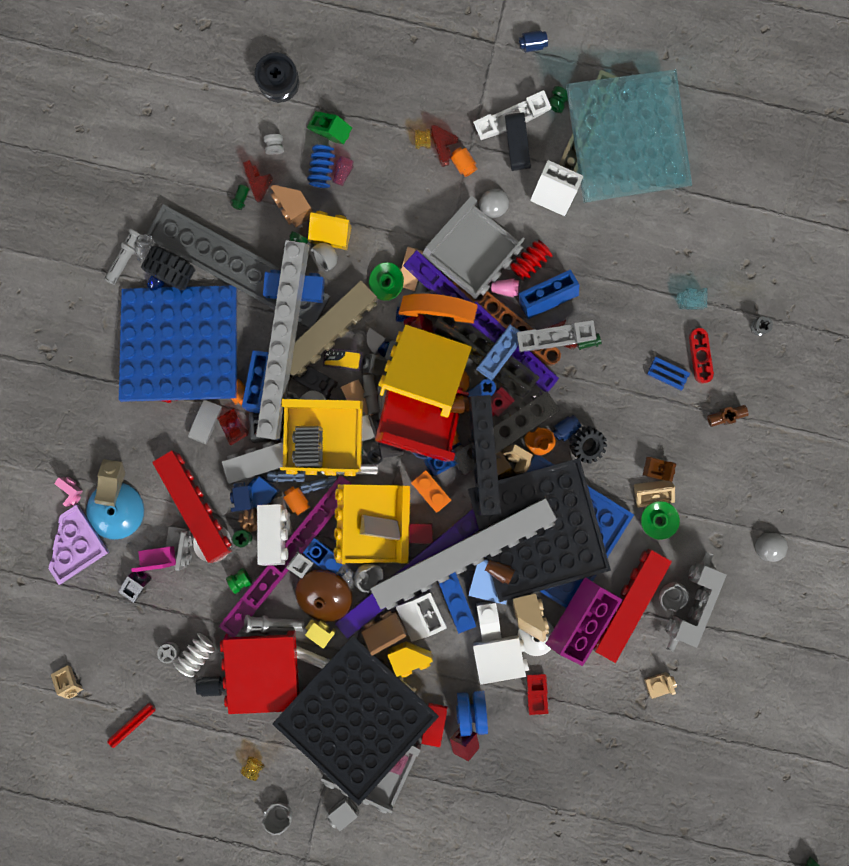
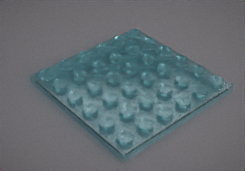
M676 70L576 82L566 85L579 174L584 176L581 181L583 203L692 186Z

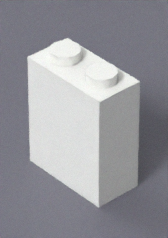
M548 160L530 201L565 216L584 176Z
M519 635L473 643L480 685L526 677L525 671H529L527 659L522 657L525 646L524 641L519 640Z

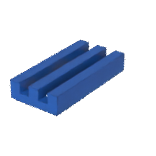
M654 357L646 375L682 391L690 373ZM656 363L684 375L683 378L656 366ZM653 369L680 381V384L653 373Z

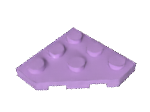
M79 505L73 506L59 517L58 532L53 545L54 551L48 568L59 585L109 553Z

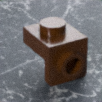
M646 457L643 476L672 482L676 463Z

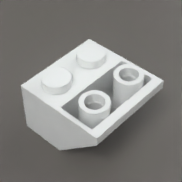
M430 590L395 606L411 642L429 637L447 628Z

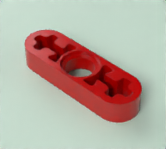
M697 328L690 332L689 343L695 380L704 384L713 379L714 372L708 333L703 328ZM697 332H699V335L703 336V338L700 339V345L704 344L705 347H699L695 349V346H698L699 342L698 339H694V336L697 335ZM700 350L706 353L704 361H699L696 357L697 352ZM707 363V366H704V372L708 373V376L704 380L699 375L703 372L702 367L698 368V365Z

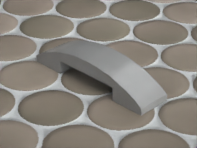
M593 320L546 329L516 332L519 352L596 340Z

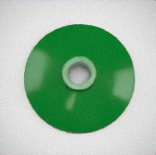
M390 262L377 265L369 277L370 290L377 296V299L389 301L397 297L404 285L401 269ZM391 279V283L388 286V280Z
M663 501L649 504L641 515V525L644 532L657 540H664L673 536L680 524L679 514L675 507ZM660 516L662 518V522L660 524H657L656 518Z

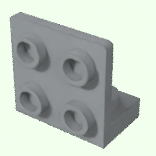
M169 526L166 547L174 546L176 557L175 570L180 571L187 568V565L191 563L192 554L189 552L190 546H193L194 537L190 529Z

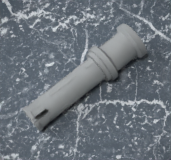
M129 229L130 233L125 242L120 244L121 250L104 277L105 281L113 285L117 282L132 254L137 253L136 249L141 240L145 239L144 236L132 229Z
M246 615L244 631L245 633H249V631L265 633L268 630H296L303 632L304 621L303 619H271L265 615L262 617Z

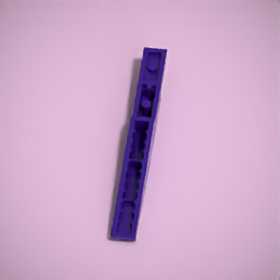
M417 250L403 264L414 277L431 291L429 294L451 296L472 302ZM475 301L474 303L478 305L474 323H461L492 349L506 329ZM519 346L507 360L509 364L546 393L550 391L559 379L530 351L519 352Z
M473 509L392 576L474 534L478 530ZM371 593L336 622L335 625L348 639L383 609H380L373 593Z

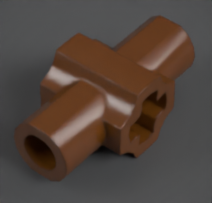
M746 405L735 408L726 407L720 409L718 413L708 415L707 420L710 427L719 424L727 425L735 423L736 419L748 416L749 413ZM730 413L731 417L725 418V414Z

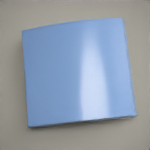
M484 559L485 561L476 566L469 596L506 604L507 600L498 602L492 577L485 571L488 562L487 559Z

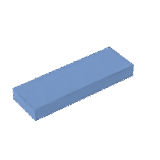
M510 324L476 370L492 381L518 347L516 332L520 331Z

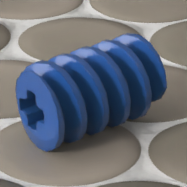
M314 145L312 147L314 153L311 154V158L313 160L309 163L312 168L308 169L310 175L307 177L310 185L319 188H330V185L325 182L332 179L327 176V173H333V170L328 168V166L334 165V162L329 160V158H335V155L330 153L334 148L325 145Z

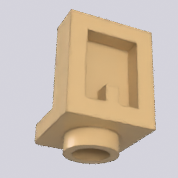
M515 444L504 447L502 454L507 456L509 461L516 463L514 472L516 474L527 472L531 466L532 454Z
M67 665L51 674L58 696L69 699L75 697L78 692L83 690L82 686L76 683L70 666Z
M667 672L644 679L651 699L668 693L676 694L674 689L677 687L673 676L670 677Z

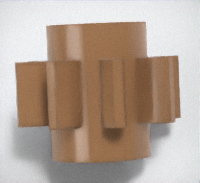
M255 508L244 510V514H239L238 522H240V527H243L245 531L253 532L257 530V509Z

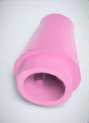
M513 278L492 281L491 291L492 293L509 297L518 296L519 280Z

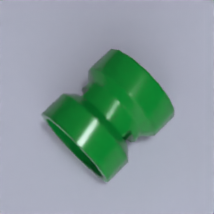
M244 568L238 570L237 574H231L226 577V581L234 594L240 592L243 587L253 584Z

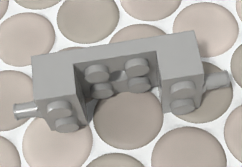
M706 552L700 564L695 562V565H692L688 572V576H690L688 580L702 586L696 593L694 607H691L689 610V620L687 621L674 615L673 619H670L667 623L666 629L671 639L666 649L674 652L678 641L696 648L698 647L727 576L710 568L709 564L713 557L711 553Z

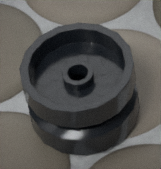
M278 52L269 53L263 56L256 64L255 80L261 93L269 101L276 103L286 102L298 92L300 84L299 75L295 64L288 56Z

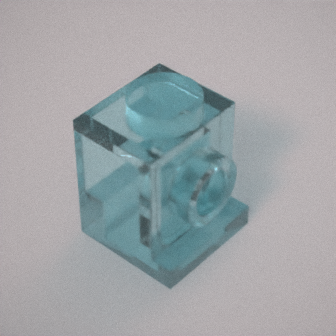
M689 288L683 293H678L677 304H680V309L703 310L707 308V288H703L699 292L698 289Z

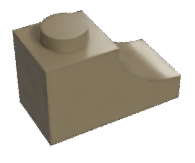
M103 459L97 475L98 486L94 501L95 504L115 507L125 471L122 462Z

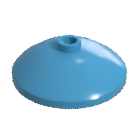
M122 483L114 507L95 504L96 489L91 494L86 508L87 519L96 533L108 539H122L133 534L139 528L144 518V503L140 494L130 485ZM110 508H113L115 511L113 515L109 513Z

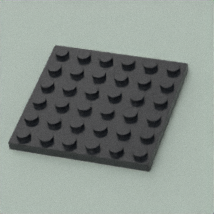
M580 458L498 480L501 514L477 515L475 487L468 489L479 531L544 498L547 499L557 518L554 521V526L546 530L542 527L536 530V535L528 539L526 536L518 539L520 543L511 548L507 545L501 548V553L493 557L490 554L486 556L487 562L491 560L510 565L515 570L509 584L505 582L503 584L491 575L498 602L611 571Z
M352 636L272 725L359 806L436 721L439 715L402 680L396 677L375 655L372 656L369 650L355 636Z

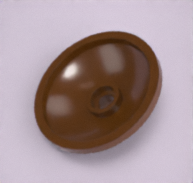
M313 570L306 573L297 583L295 595L300 608L316 620L325 622L339 620L347 614L351 607L352 593L350 587L336 573L328 570Z

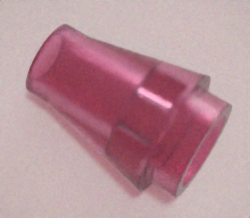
M342 156L336 160L333 183L340 186L344 185V182L354 168V161Z

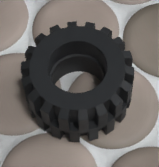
M151 246L141 265V268L148 274L179 290L186 289L196 270L187 261L157 246Z

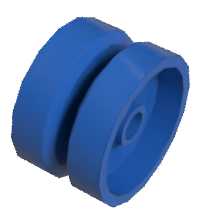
M474 691L472 694L473 704H470L467 692L457 693L458 705H456L457 723L460 726V736H471L472 723H475L478 735L488 734L484 691Z

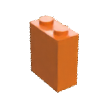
M427 470L411 482L436 513L451 501Z

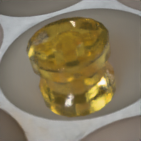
M415 129V149H420V147L431 149L430 129L425 131Z
M248 757L246 765L241 768L240 772L246 778L257 781L259 772L264 769L265 765L254 757Z

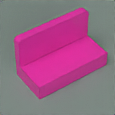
M174 546L138 551L140 566L131 568L132 572L175 566Z

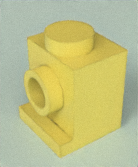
M311 619L305 627L308 630L305 636L323 649L336 632L334 628L330 631L329 626L321 620L318 622Z

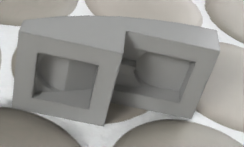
M203 400L188 438L207 444L222 406Z
M297 552L286 567L300 578H303L310 571L323 570L299 552Z

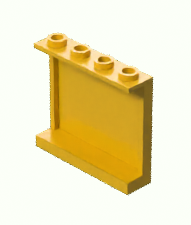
M405 324L403 332H398L396 338L398 345H394L390 354L393 357L392 361H387L384 370L387 374L386 376L382 375L379 386L382 387L380 395L383 396L385 389L443 408L441 416L448 418L472 347Z
M282 399V407H284L283 467H280V470H286V474H298V471H305V475H317V471H325V475H336V472H344V476H356V472H361L363 401ZM296 426H320L323 428V467H297L293 463L292 453L295 451V443H293L292 434L293 431H296Z
M338 484V489L335 491V498L337 500V508L335 509L337 528L334 530L336 540L334 559H336V563H408L410 486ZM362 515L398 521L400 540L360 535Z

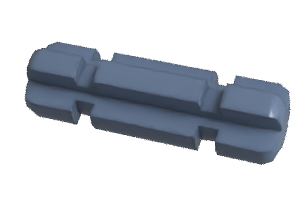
M268 472L267 481L294 482L296 480V482H303L305 480V473L286 474V472Z
M331 476L328 479L323 478L311 481V483H302L301 491L305 494L311 492V490L326 489L335 483L337 477Z

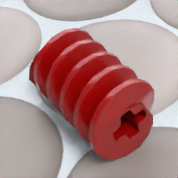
M540 240L538 242L534 241L532 247H527V253H521L522 258L517 257L515 259L516 263L512 262L510 264L514 273L523 281L524 276L529 279L531 278L529 271L536 273L535 266L542 267L540 261L547 263L546 255L551 258L553 257L549 248Z

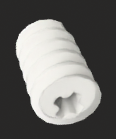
M201 633L197 634L200 640H192L195 646H187L190 652H182L185 658H177L180 664L173 663L180 673L188 677H194L196 675L195 671H199L200 665H204L205 659H209L210 653L215 651L213 643Z

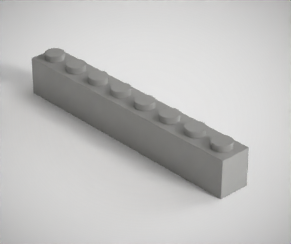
M364 412L362 442L375 438L377 435L371 415H365ZM283 438L281 443L275 445L274 442L263 444V449L256 450L255 447L245 450V454L238 456V453L227 456V460L222 461L228 484L283 467Z

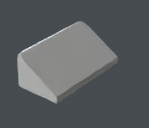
M362 515L360 535L400 540L398 521Z

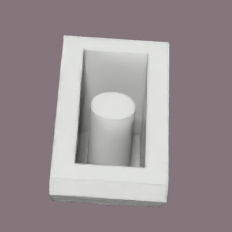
M496 602L476 603L482 642L501 639Z

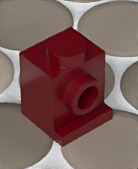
M502 387L491 396L492 417L494 415L498 417L515 401ZM496 400H501L502 405L500 407L495 405Z

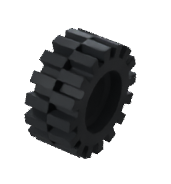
M582 426V430L578 428L576 430L577 434L573 433L571 435L574 439L569 440L572 444L569 445L571 453L576 458H580L582 462L592 463V460L596 462L598 461L597 457L600 459L603 457L601 452H606L603 447H607V443H605L607 440L594 427ZM593 438L592 447L584 451L582 449L583 443L587 439Z

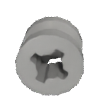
M280 134L264 136V142L266 143L265 153L269 155L283 153L284 147L281 143L283 136Z
M174 642L163 644L157 651L158 659L163 663L172 662L179 655V646Z

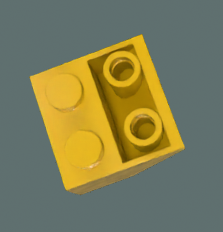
M323 211L311 212L308 234L309 242L313 244L324 242L333 248L347 250L352 229L347 217L342 215H335V217L327 216L328 213Z
M407 641L388 649L387 655L396 677L400 675L402 678L409 676L413 673L412 670L417 668L423 670L431 666L430 663L433 662L431 651Z

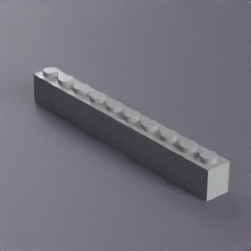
M285 241L256 437L274 440L281 438L284 418L282 399L287 398L309 253V245L306 243Z
M544 498L374 585L370 589L380 609L386 607L389 610L398 605L397 601L401 599L407 601L413 598L416 591L421 590V592H425L432 588V583L438 581L440 584L449 579L448 575L454 572L458 575L466 571L467 565L471 563L474 566L485 561L483 557L489 554L493 557L502 552L501 548L507 545L509 548L520 543L518 539L524 536L528 539L537 534L536 530L542 527L546 530L554 526V521L557 518L547 499Z

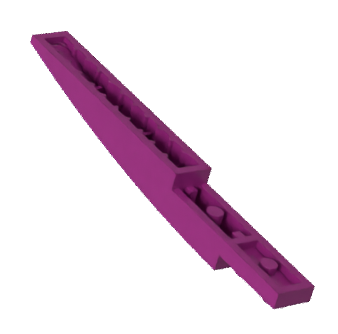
M339 476L285 543V548L288 549V559L285 560V565H267L265 570L219 625L228 635L236 637L244 627L245 616H253L288 573L289 570L286 567L297 552L303 554L312 540L316 538L335 514V509L337 508L335 491L338 489V484L353 485L343 476Z

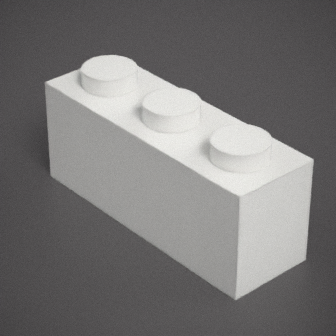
M281 504L257 505L258 565H285V560L288 559V549L285 548V540L288 539L285 521L288 519L287 509Z

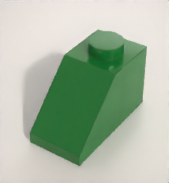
M315 111L307 126L314 133L340 144L345 143L353 128L337 115Z

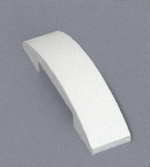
M543 90L527 97L526 101L492 116L489 114L473 123L480 140L506 132V114L524 112L525 122L527 123L549 111L551 106Z

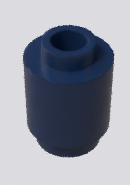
M537 30L522 33V37H519L520 49H523L526 53L543 50L544 47H548L546 31Z
M574 415L567 416L553 426L554 431L552 432L558 441L562 440L565 442L572 437L573 433L576 434V430L580 429L582 425Z

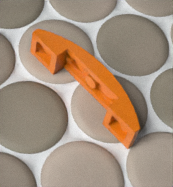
M409 294L402 298L399 315L418 317L420 313L453 317L457 322L474 323L478 305L445 295Z

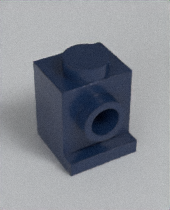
M245 482L233 484L234 488H232L233 492H230V500L235 507L231 508V512L254 509L251 485L245 486Z

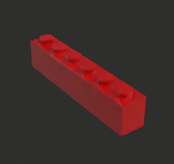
M172 450L153 461L155 469L207 562L213 563L232 552L230 539L222 534L221 529L223 527L218 519L213 518L211 514L213 509L208 502H204L202 498L204 493L199 486H195L193 482L195 479L194 475L189 469L185 468L184 463L186 462L181 453Z
M650 549L643 551L641 554L639 566L632 570L629 584H625L620 592V595H622L621 604L593 649L596 653L614 663L617 662L672 563L669 559Z

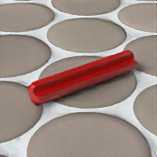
M148 703L107 740V743L112 748H115L153 714L156 708L151 703Z

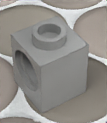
M346 796L329 810L328 821L333 828L341 831L358 817L359 810Z

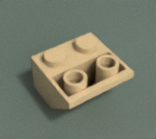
M536 593L513 599L514 612L519 629L542 642L546 641V635L549 634V626L546 617L542 618L544 616V608L541 599H537Z

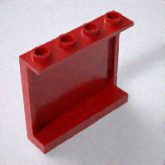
M458 387L456 396L461 394L463 396L469 395V393L463 391V388ZM387 390L375 441L441 461H454L455 453L451 452L460 413L450 412L447 418L441 416L442 411L437 406Z
M296 630L288 631L287 635L229 637L227 633L225 634L223 640L220 641V650L224 652V659H222V671H225L223 688L227 690L224 705L228 707V714L283 712L300 694Z

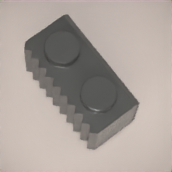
M296 426V431H293L292 440L295 443V451L292 453L293 463L297 467H323V428L320 426Z

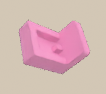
M59 477L54 484L69 495L63 505L66 507L76 505L81 499L80 494L83 490L77 487L76 482L70 477Z

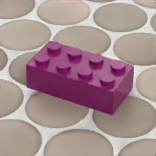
M585 577L545 644L559 655L583 666L621 604L622 599Z

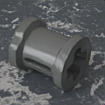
M763 316L754 320L750 325V329L753 334L761 336L772 330L773 322L769 317ZM761 323L764 324V326L762 327V329L759 328V326L761 325Z

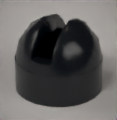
M373 449L368 453V460L371 464L377 465L384 458L379 460L373 454L375 452L380 457L379 449Z

